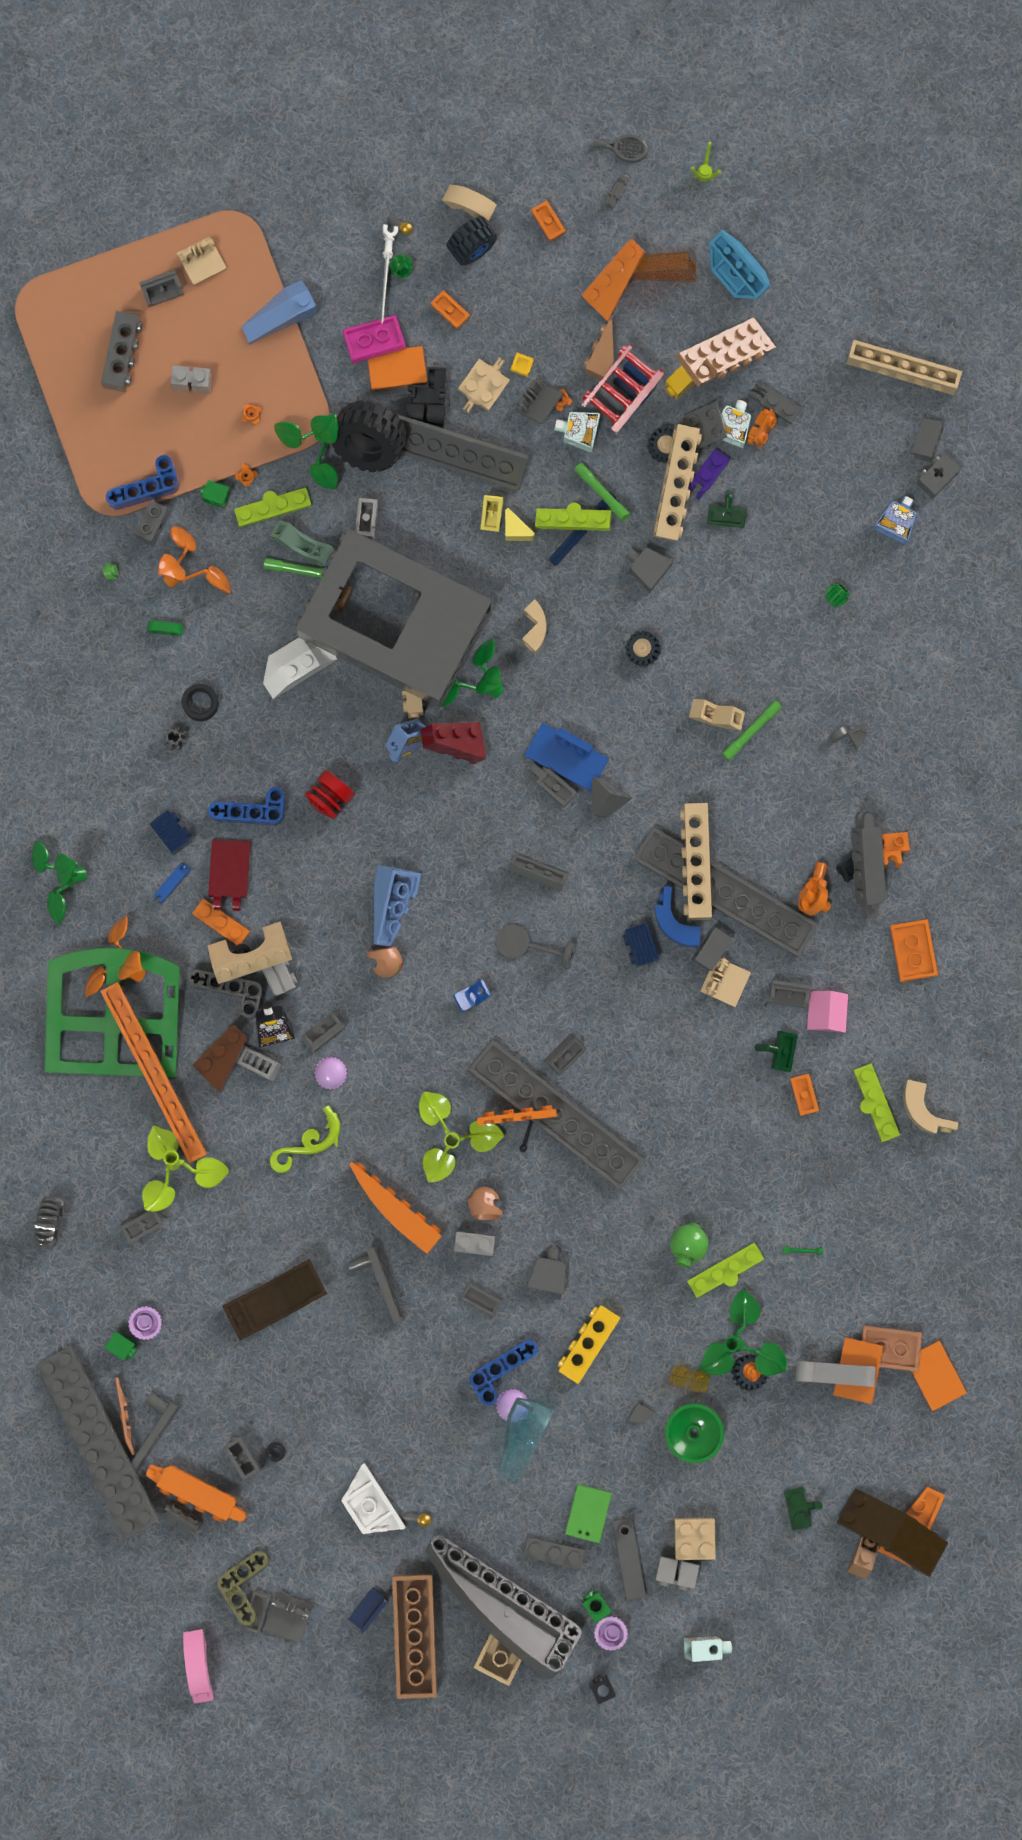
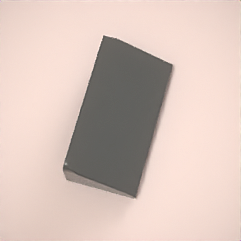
M570 1033L544 1061L561 1076L587 1049Z

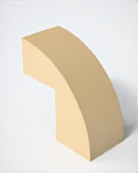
M449 185L442 199L450 208L464 209L472 217H483L485 221H489L497 205L485 196L458 185Z
M534 599L524 609V614L535 626L522 638V643L536 655L545 640L546 619L541 606Z
M693 699L689 717L709 725L741 730L745 712L734 706H718L704 699Z

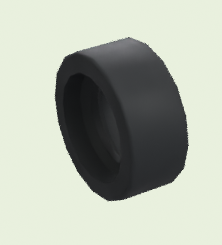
M192 685L186 689L182 696L183 710L192 720L199 722L207 721L218 710V697L208 685ZM196 692H205L211 698V707L205 713H195L189 706L190 697Z

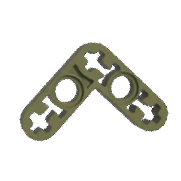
M257 1551L224 1573L217 1581L222 1595L239 1622L245 1626H252L256 1623L257 1613L240 1586L268 1567L269 1557L261 1551ZM257 1556L261 1558L264 1557V1559L262 1560L263 1565L256 1564L255 1566H253V1568L256 1569L253 1572V1569L248 1564V1562L250 1561L251 1564H254L257 1562ZM241 1567H247L249 1571L248 1575L244 1578H241L238 1574ZM234 1573L239 1582L237 1583L233 1580L230 1582V1588L223 1587L225 1584L223 1580L233 1579L234 1577L231 1574ZM235 1595L242 1596V1603L239 1606H235L232 1602ZM244 1608L247 1613H252L251 1621L243 1620L245 1614L243 1611L238 1613L237 1610Z

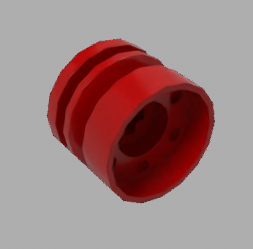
M324 770L317 778L321 788L319 789L311 785L310 789L315 795L306 791L304 796L318 812L335 820L337 815L332 809L341 813L342 809L337 803L340 801L348 805L355 794L336 776Z

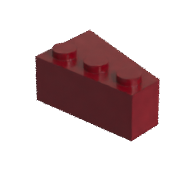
M480 722L435 723L420 729L422 744L425 749L443 755L448 754L456 759H464L471 764H476L486 759Z

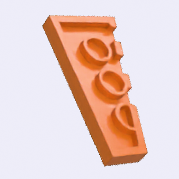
M630 239L581 295L607 321L611 319L615 307H617L624 290H626L629 284V280L645 254V251L633 239Z
M552 1105L540 1106L541 1110L533 1111V1107L521 1108L519 1113H514L513 1109L503 1110L501 1115H495L494 1111L484 1112L482 1117L477 1118V1124L485 1125L557 1117V1108L552 1109Z
M926 1486L907 1510L906 1514L928 1529H931L945 1495ZM879 1547L878 1552L910 1566L887 1549Z

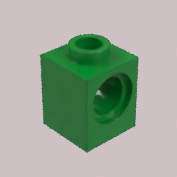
M208 480L207 484L202 486L200 495L203 502L225 509L231 491L227 486Z
M115 1331L105 1349L126 1361L128 1358L131 1360L137 1351L135 1346L137 1344L120 1332Z
M590 1591L583 1596L584 1601H582V1605L595 1623H598L612 1612L598 1591L595 1593ZM593 1600L601 1602L599 1610L594 1611L590 1608V1603Z

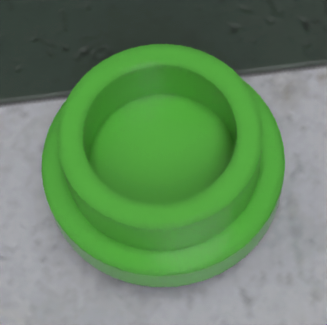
M111 562L103 566L105 578L108 581L117 580V575H119L117 566Z

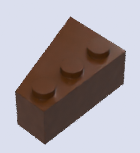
M233 1024L192 1066L222 1094L249 1039Z

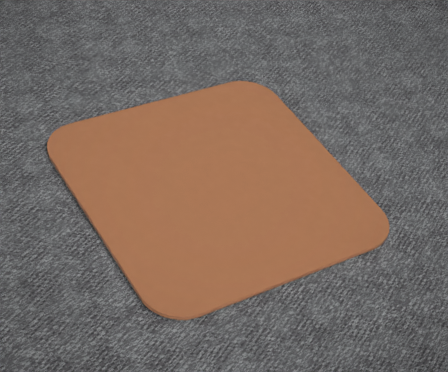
M219 211L35 277L20 291L15 304V316L80 494L86 504L94 511L106 516L119 517L147 508L150 501L114 510L109 506L106 494L110 489L157 476L158 472L155 461L161 455H167L171 458L178 478L179 489L174 494L151 500L156 503H161L200 489L203 485L207 484L208 480L219 482L233 477L235 473L241 470L243 464H247L252 470L309 449L318 443L313 434L305 439H301V445L298 448H289L279 440L274 430V425L277 422H291L301 429V435H305L312 431L310 422L313 417L329 415V407L297 323L249 344L242 330V326L283 289L264 235L258 224L249 216L237 211ZM210 236L227 269L193 285L177 253ZM175 270L184 295L148 307L139 282ZM116 311L138 315L140 322H142V331L137 335V340H139L138 350L134 351L133 358H135L134 368L130 369L129 373L131 383L129 387H126V392L104 389L101 384ZM126 331L122 334V336L128 337L130 336L131 332ZM121 349L118 354L124 355L127 353V350ZM173 365L190 367L191 371H193V367L210 369L212 373L210 394L193 392L191 383H189L190 392L173 391L171 386ZM117 367L114 372H122L123 367ZM246 404L261 407L262 412L259 414L260 422L258 424L242 421L241 416L244 415L243 407ZM162 463L160 468H168L169 463ZM168 480L165 485L171 487L175 481ZM154 485L149 486L148 489H147V491H148V492H153V491H155V490H156V486H154ZM131 491L129 496L136 497L138 491ZM117 496L113 497V501L117 502Z

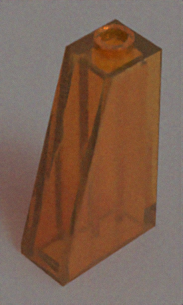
M688 251L644 254L630 280L696 282L697 264Z

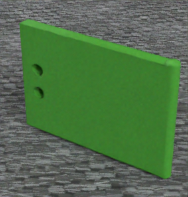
M577 1484L565 1534L600 1543L612 1493Z

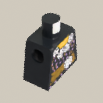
M264 1002L261 1005L262 1010L255 1012L259 1048L295 1039L293 1026L283 1007L280 1005L273 1007L272 1002Z

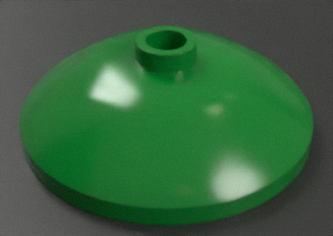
M686 1404L676 1409L670 1415L665 1427V1439L670 1451L680 1460L688 1463H702L715 1456L721 1448L724 1439V1428L719 1416L711 1408L702 1404ZM692 1429L697 1430V1435L695 1437H692L690 1435V1431Z

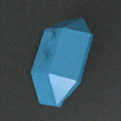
M721 230L709 242L711 271L734 298L758 299L770 287L765 270L741 242L724 230Z

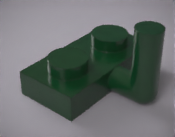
M726 490L724 506L709 504L707 524L744 528L747 509L732 507V491Z
M777 1031L775 1045L756 1044L755 1050L774 1053L771 1069L791 1073L797 1035Z
M803 1487L784 1491L792 1531L812 1527L808 1510H820L823 1507L822 1503L819 1501L806 1502Z

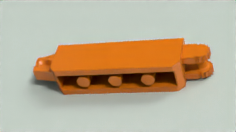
M151 1464L146 1472V1476L157 1483L156 1486L160 1488L159 1491L168 1496L173 1494L177 1496L176 1500L186 1505L189 1502L195 1505L194 1509L204 1514L207 1511L213 1514L212 1518L217 1521L223 1522V1520L227 1521L231 1518L235 1521L237 1520V1522H242L246 1519V1511L235 1506L237 1503L235 1496L173 1465L162 1468Z

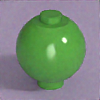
M689 1223V1225L680 1226L673 1232L670 1238V1250L677 1258L675 1263L679 1266L690 1268L692 1263L700 1261L708 1251V1237L698 1224Z

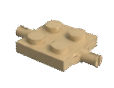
M498 358L493 366L486 364L481 359L476 362L458 388V391L468 399V402L462 408L464 411L470 413L474 405L481 406L487 411L490 410L510 381L499 371L505 363L503 359L501 361V358Z

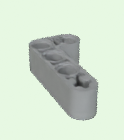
M796 1361L795 1381L875 1387L876 1367Z

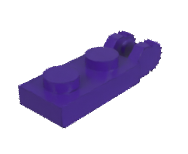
M717 449L713 450L688 487L691 493L697 483L703 486L697 493L696 499L700 500L704 493L710 489L730 461V458Z

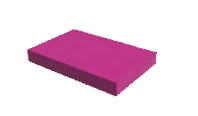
M396 315L383 318V324H381L382 319L342 330L352 364L406 349Z

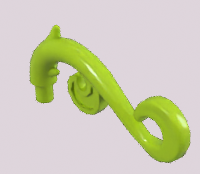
M329 1105L323 1108L327 1116L326 1120L328 1121L326 1129L329 1128L327 1137L321 1143L313 1145L311 1140L319 1141L320 1134L314 1129L305 1131L302 1135V1142L305 1147H285L272 1153L270 1165L274 1171L285 1173L292 1166L291 1156L287 1157L288 1160L285 1164L281 1165L278 1163L277 1158L282 1153L310 1155L325 1151L333 1143L338 1147L340 1121L336 1112L334 1113Z

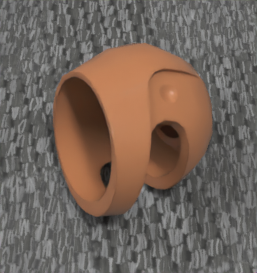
M396 946L367 951V957L377 961V966L372 969L379 977L392 978L400 972L403 960Z
M479 1187L472 1191L468 1199V1208L474 1219L497 1220L502 1218L503 1211L493 1204L500 1200L498 1194L493 1189Z

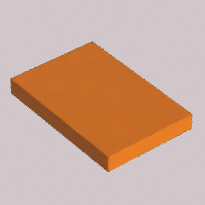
M422 346L406 348L368 360L372 391L427 384Z
M928 919L890 925L899 981L905 982L938 976Z
M845 1337L840 1364L876 1367L875 1387L835 1384L833 1395L873 1404L884 1346Z
M940 1341L921 1349L919 1372H911L931 1411L967 1394Z

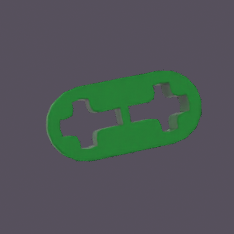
M148 621L147 632L182 636L183 625L170 622Z

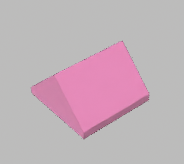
M810 991L807 1030L846 1033L848 994L834 991Z

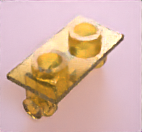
M672 1365L668 1382L685 1388L687 1382H690V1390L702 1393L703 1391L707 1392L710 1376L703 1371L694 1372L684 1366L679 1365L676 1367Z

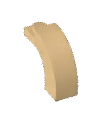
M906 1080L903 1101L905 1110L912 1122L930 1134H937L938 1128H940V1132L949 1134L952 1131H956L959 1122L937 1118L927 1110L924 1103L927 1084Z

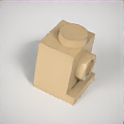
M402 691L403 699L406 698L403 701L404 712H408V719H419L420 716H423L422 699L407 691Z

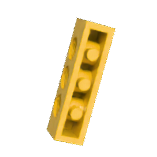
M602 1305L599 1308L594 1307L589 1315L592 1318L589 1324H583L578 1332L581 1334L578 1341L575 1339L572 1341L568 1348L571 1352L567 1358L563 1356L557 1365L560 1367L558 1370L560 1373L579 1384L620 1320L619 1316ZM596 1321L603 1323L604 1329L602 1332L597 1333L593 1330V1324ZM587 1337L593 1340V1346L590 1349H585L582 1346V1341ZM575 1354H579L583 1358V1362L579 1366H575L572 1363V1357Z

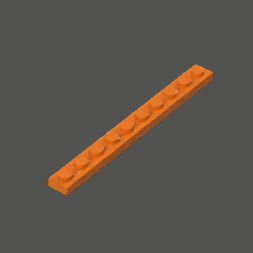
M119 982L101 990L188 1162L191 1163L206 1155V1150Z

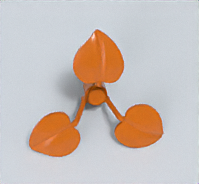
M173 526L170 530L171 538L179 547L183 548V553L178 561L173 556L164 554L159 561L158 575H162L164 582L169 587L174 588L180 581L184 583L186 580L206 574V579L209 583L230 595L231 589L226 575L214 566H210L208 570L204 569L185 577V570L179 564L188 550L191 552L196 550V542L185 529Z
M125 915L112 926L107 937L109 944L114 943L117 948H122L119 945V940L126 933L128 916ZM133 951L127 956L119 970V979L124 980L130 977L136 982H140L144 978L146 970L142 969L140 953L138 951ZM103 966L97 967L90 974L85 987L86 998L96 993L103 985L105 975L107 974V970H104Z

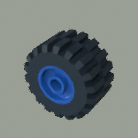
M478 217L459 227L449 238L446 247L457 262L464 266L475 262L485 255L494 245L497 235L483 217Z

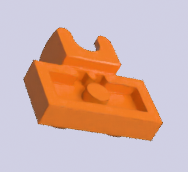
M908 832L882 834L884 869L887 867L888 860H893L896 868H900L902 866L901 853H909L910 851Z

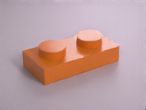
M547 200L531 209L532 215L549 242L566 234V230Z
M444 290L430 303L456 330L470 318V314Z
M805 1074L790 1078L799 1115L803 1116L818 1112L819 1108L810 1075Z

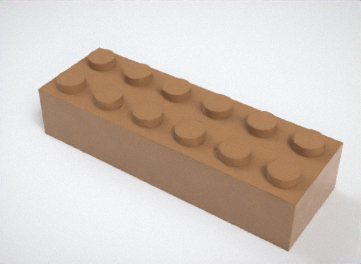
M433 1573L393 1575L397 1699L437 1697Z

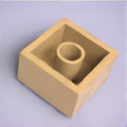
M674 1518V1550L676 1560L716 1559L714 1518Z
M490 1634L474 1668L510 1686L522 1660Z

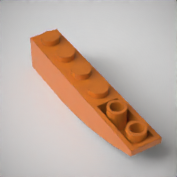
M351 1162L349 1165L356 1178L378 1210L398 1231L428 1255L442 1236L439 1234L441 1230L433 1223L429 1226L425 1222L426 1217L420 1212H412L410 1210L411 1205L404 1199L399 1201L394 1196L397 1193L388 1186L386 1189L380 1185L381 1180L374 1174L371 1177L366 1174V1168L362 1164Z

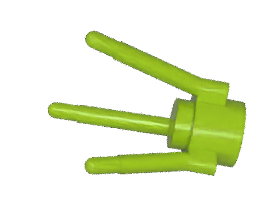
M708 142L704 164L700 165L697 171L694 167L690 168L694 178H698L702 182L714 181V178L721 173V170H718L712 174V168L708 165L711 142Z

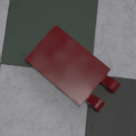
M212 840L208 896L214 897V910H222V898H233V911H241V898L247 899L250 841Z

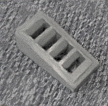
M245 1046L237 1061V1064L271 1081H274L282 1064ZM252 1053L253 1055L249 1063L246 1064L245 1061L247 1060L249 1054ZM257 1056L260 1057L255 1067H252ZM266 1060V1063H265V1065H264L262 1071H260L259 1069H260V1067H261L263 1061Z

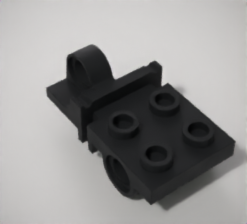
M427 367V386L408 385L407 390L412 392V394H407L406 417L444 429L445 396L440 394H446V368Z

